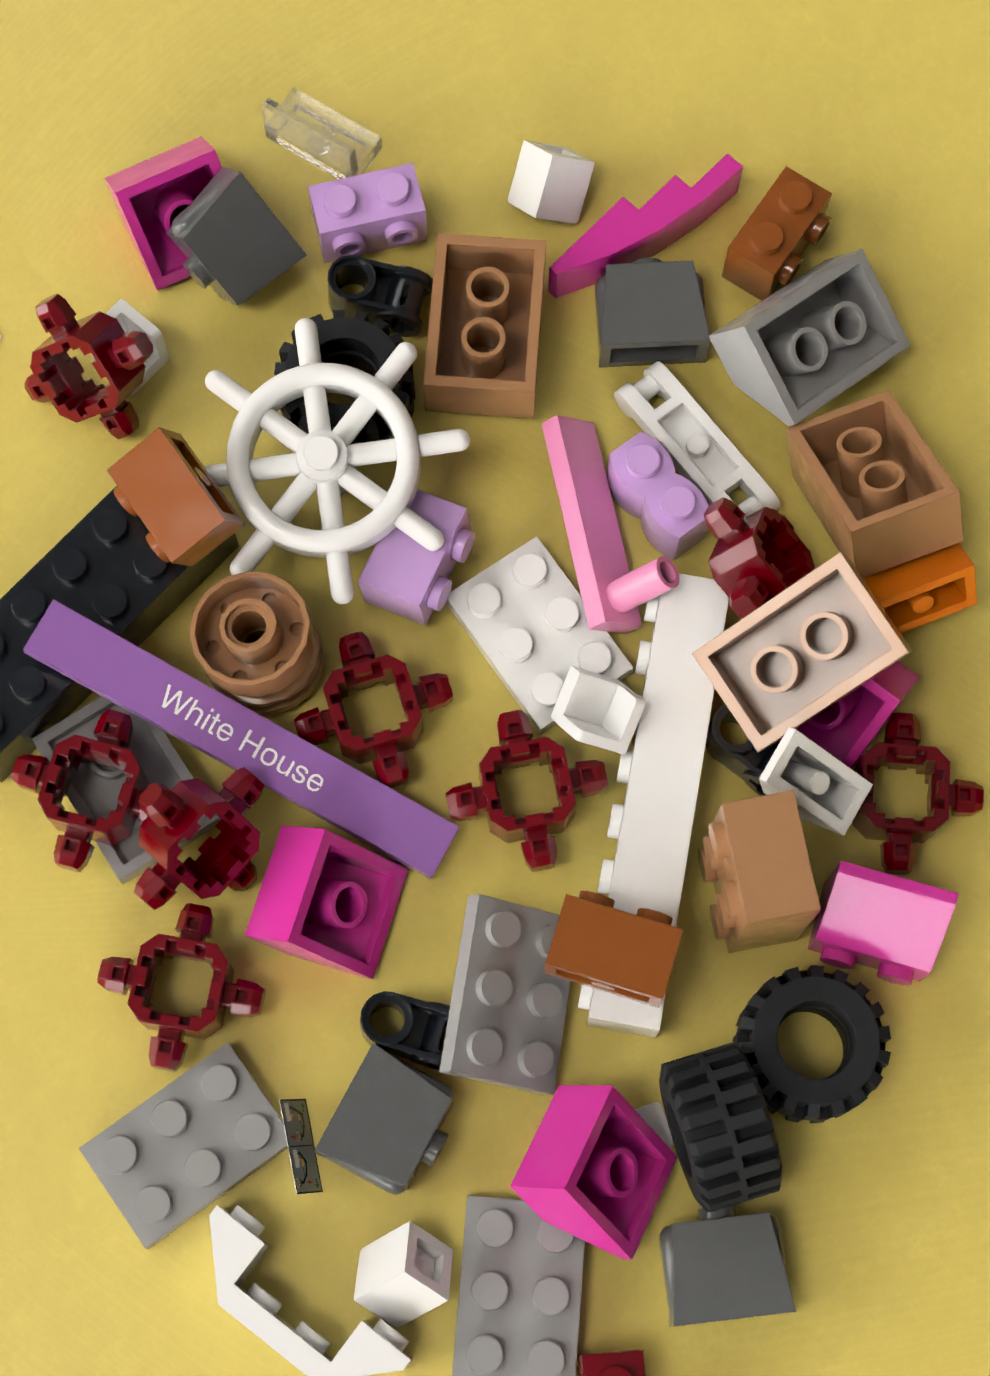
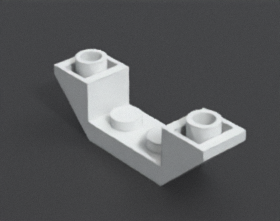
M238 1204L231 1213L218 1205L211 1212L209 1218L218 1305L306 1376H367L402 1371L407 1368L413 1359L404 1353L403 1350L410 1341L382 1319L378 1321L374 1328L366 1321H361L334 1359L330 1358L324 1352L331 1343L304 1321H301L296 1329L290 1326L277 1315L283 1304L255 1282L248 1291L241 1286L242 1282L270 1247L267 1242L259 1237L266 1227Z

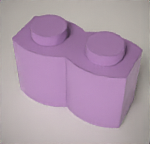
M639 432L610 453L607 480L611 495L623 510L640 519L646 538L658 552L675 560L705 538L707 525L705 524L704 513L709 507L707 500L695 484L675 473L670 455L656 439L646 433Z

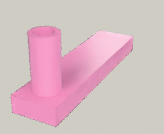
M556 415L542 423V428L590 630L627 634L642 626L638 606L676 588L680 580L679 572L675 564L665 556H661L629 572L595 425L592 422Z

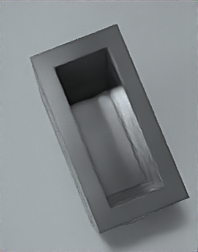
M222 167L195 200L173 220L171 228L167 231L168 236L188 258L183 263V267L202 288L206 289L210 285L220 298L234 305H242L249 301L265 285L307 256L242 173L226 167Z
M642 258L633 263L606 264L605 275L599 277L595 283L599 368L652 365L656 361H660L663 364L706 362L711 340L706 320L703 280L700 274L695 271L693 260L662 262L657 258Z
M373 1043L314 1151L318 1155L390 1194H401L409 1189L422 1162L432 1167L444 1147L449 1134L441 1131L440 1128L453 1106L454 1093L445 1083L387 1053Z
M734 1205L710 1213L701 1208L698 1209L699 1221L674 1223L662 1229L659 1241L669 1310V1327L796 1312L789 1286L781 1226L779 1220L770 1212L736 1216Z

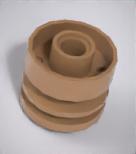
M242 572L225 577L208 589L193 610L189 630L193 653L218 692L261 716H272L290 711L311 695L322 677L325 653L320 634L311 618L307 605L290 583L271 573Z

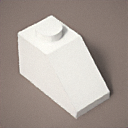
M788 727L759 778L763 793L769 795L794 790L801 819L843 836L873 784L801 732L791 727Z

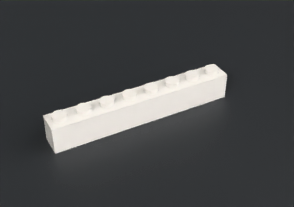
M680 573L679 584L676 588L648 601L646 604L644 621L654 622L651 642L640 641L635 674L645 675L642 696H638L645 700L646 705L636 727L633 750L627 749L626 754H621L616 782L627 784L624 805L612 804L607 832L608 838L618 839L614 861L603 859L597 891L598 894L608 895L609 898L615 901L613 908L634 915L637 914L639 908L658 911L670 916L673 919L671 926L674 927L677 925L714 695V686L691 653L724 632L729 597L714 579ZM581 984L578 1008L589 1010L587 1026L656 1038L660 1030L665 996L660 1007L657 1008Z

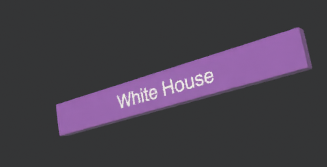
M54 599L23 648L25 654L236 771L245 767L267 789L429 879L433 877L459 829V826Z

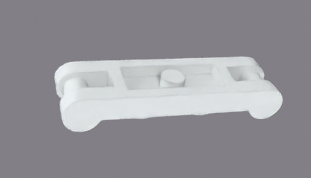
M656 361L643 371L644 378L634 385L626 383L613 393L615 401L622 412L629 418L634 419L646 434L656 439L666 449L673 461L674 468L681 476L687 478L698 487L709 506L722 497L732 501L728 494L737 487H740L747 495V499L738 505L746 514L744 519L764 507L775 510L780 508L779 499L774 491L663 363ZM656 395L663 397L666 402L655 410L648 403Z

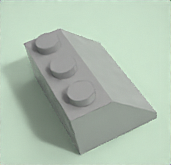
M863 249L824 260L709 335L732 383L788 426L796 425L911 346Z

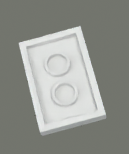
M537 536L451 591L446 601L447 606L540 735L557 724L550 716L571 665L619 681L624 680L633 672V666L607 631L589 629L582 597Z

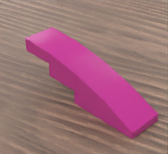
M727 153L692 188L675 175L640 209H637L626 198L622 197L549 267L548 292L555 298L594 285L599 277L605 275L606 264L633 263L638 259L655 256L697 228L738 193L743 166Z

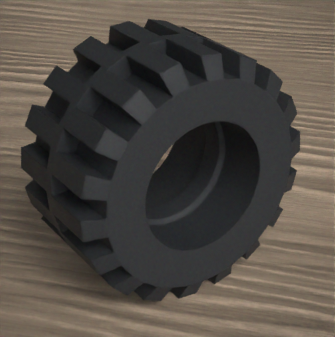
M332 310L334 317L332 319L324 320L321 314L310 318L317 326L322 363L351 366L372 376H375L395 348L404 342L398 332L390 335L389 324L378 318L374 324L369 323L368 313L356 310L355 317L348 318L345 317V310ZM295 329L291 332L293 344L284 342L279 350L281 362H275L274 375L299 366ZM413 364L392 390L402 401L411 418L414 413L415 400ZM304 396L289 402L280 409L282 416L307 434L309 433ZM327 401L331 431L353 403L334 404ZM375 412L351 444L390 439V436H393L384 419Z
M811 965L804 971H799L798 967L785 970L781 976L777 978L773 976L765 982L741 1012L736 1023L738 1028L736 1035L733 1037V1043L746 1056L753 1068L771 1114L775 1112L786 1115L785 1120L796 1123L801 1120H810V1124L824 1122L830 1118H837L860 1105L882 1081L883 1076L880 1074L882 1069L888 1066L891 1052L885 1051V1043L891 1039L889 1026L882 1027L879 1017L885 1012L879 1001L872 1005L865 996L870 990L861 982L856 986L847 982L849 974L838 969L833 974L825 973L824 966ZM796 1012L818 1014L827 1019L839 1033L843 1046L842 1062L840 1067L829 1077L824 1079L803 1077L790 1069L782 1059L777 1044V1032L781 1023L791 1014Z
M729 1043L661 1064L659 1077L660 1093L672 1140L690 1190L704 1210L710 1213L780 1191L782 1162L774 1126L757 1077L741 1050L734 1043Z

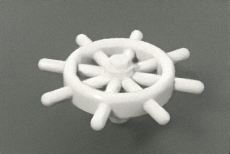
M302 318L295 324L299 366L275 375L263 383L253 394L220 370H212L206 375V387L236 409L238 414L229 434L226 463L204 467L218 487H231L237 504L251 525L256 529L230 564L232 575L246 571L253 572L275 544L282 549L301 556L326 558L332 599L338 604H347L354 596L349 555L373 546L385 538L395 527L429 551H437L443 546V533L410 509L419 486L421 457L464 451L470 444V436L463 429L417 435L408 410L392 391L417 357V349L412 343H400L375 376H372L351 366L322 363L316 323L310 318ZM326 393H338L356 398L355 402L331 431ZM304 396L309 433L307 434L277 411L289 402ZM375 412L384 419L394 437L392 439L351 444ZM262 429L294 452L253 459L255 445ZM397 461L395 476L388 492L354 468ZM297 476L272 510H270L258 494L255 482ZM317 490L322 530L306 529L291 524V521L314 491ZM346 491L373 510L361 520L348 526L344 524L341 495Z

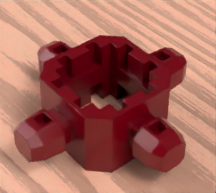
M58 293L42 300L35 306L36 315L46 333L49 332L51 336L32 352L30 369L33 373L25 381V390L31 399L42 403L51 401L59 415L76 423L100 414L102 417L99 420L108 432L118 440L134 433L140 427L139 418L131 402H126L125 399L143 382L146 367L144 362L153 353V344L147 334L140 331L125 333L116 318L100 311L76 321L75 316L77 314L67 300ZM71 348L72 350L80 348L84 356L92 353L95 361L92 362L93 367L101 379L107 377L110 383L105 387L103 384L96 386L92 379L85 381L81 375L84 372L83 367L76 356L70 358L67 351Z
M722 497L712 503L704 513L705 524L714 537L718 539L708 562L713 579L730 598L729 605L739 618L743 619L816 568L811 552L796 535L793 525L785 515L779 514L775 509L764 507L744 519L746 514L733 501Z
M363 632L344 635L340 638L339 652L343 668L333 670L323 687L328 709L319 712L318 707L299 714L294 719L298 737L315 746L328 743L327 737L337 735L343 756L358 764L372 761L379 782L389 788L404 785L409 779V767L405 751L415 748L424 731L420 710L428 708L430 713L447 706L453 700V692L446 674L434 673L420 676V682L412 684L406 663L388 654L375 658L369 638ZM384 681L385 686L394 684L407 721L399 723V729L377 732L373 734V737L363 739L362 734L353 737L341 699L349 697L348 691L354 689L361 691L375 686V683Z
M107 709L100 716L93 732L97 740L75 734L56 744L51 761L47 757L31 754L18 756L11 773L12 780L21 788L39 794L37 800L47 819L57 830L65 832L64 835H58L54 849L55 864L61 868L81 872L88 865L95 848L90 844L91 840L114 845L131 836L137 816H139L141 823L148 817L140 807L139 797L147 788L149 780L130 749L123 748L129 747L133 732L132 719L126 713ZM92 761L106 767L124 771L126 780L122 784L116 810L110 811L108 819L98 817L96 820L77 813L64 811L65 807L62 804V800L67 795L72 771H78L80 763L90 765Z
M522 710L504 712L499 715L497 722L499 745L502 746L491 747L479 763L481 786L472 787L470 782L453 787L446 792L450 819L457 821L478 819V813L486 812L490 833L506 843L525 840V842L521 843V850L525 863L532 872L551 869L555 867L557 848L555 836L549 835L564 832L574 817L576 807L574 794L580 793L582 798L600 794L608 788L605 765L601 761L586 760L577 761L575 768L569 769L564 747L548 737L533 739L529 719ZM539 762V766L549 765L559 807L552 808L551 813H538L520 819H515L514 815L505 817L501 807L495 775L502 774V769L519 768L529 766V763Z
M893 713L886 724L884 743L878 742L862 756L854 768L857 774L869 781L873 786L854 817L852 825L865 839L886 841L880 845L881 865L885 873L908 875L916 864L918 845L914 843L923 844L935 834L949 819V811H951L952 816H972L980 813L984 804V789L976 782L956 779L953 784H950V761L937 747L919 745L921 742L920 722L913 713ZM881 766H887L888 769L896 770L912 768L916 769V774H924L925 784H928L927 817H924L921 821H915L914 818H885V813H876V803H873L874 771H878Z
M245 767L236 770L221 784L224 788L218 794L200 779L194 778L179 781L172 790L164 784L153 783L140 795V807L148 817L139 826L138 845L158 863L152 869L149 867L137 881L134 893L153 910L164 906L177 893L175 889L181 882L199 898L205 899L219 896L227 886L234 891H246L257 879L256 866L250 860L259 851L260 831L241 814L246 808L251 809L262 795L264 784ZM216 814L221 819L215 826L221 831L215 839L211 836L208 837L198 849L202 854L196 861L191 857H188L183 863L178 860L177 857L183 851L177 846L183 838H186L188 841L201 827L197 822L203 815L211 820Z
M187 903L180 912L175 928L180 933V936L157 934L140 946L136 965H134V961L131 958L109 957L101 962L97 983L107 991L125 996L128 990H130L127 1004L138 1021L147 1029L158 1031L157 1037L151 1036L148 1055L153 1068L176 1072L183 1064L188 1044L183 1042L184 1036L205 1040L222 1028L226 1008L231 1009L230 1013L234 1016L254 1017L262 1012L266 991L257 983L240 978L237 979L236 984L232 983L234 969L217 944L205 942L206 938H212L214 917L210 907ZM173 957L206 962L212 966L211 968L214 972L206 1008H202L201 1017L191 1016L189 1018L156 1012L152 1009L153 1005L150 1003V999L154 989L157 968L162 966L163 958L173 959Z

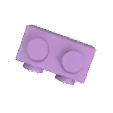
M413 163L308 186L312 217L324 264L334 262L346 255L360 256L427 240L426 209Z
M417 489L410 509L443 533V546L437 551H429L395 527L385 538L376 543L358 583L366 603L426 626L433 610L441 611L444 607L452 586V581L449 579L457 561L460 563L466 561L474 543L475 532L471 530L467 508Z

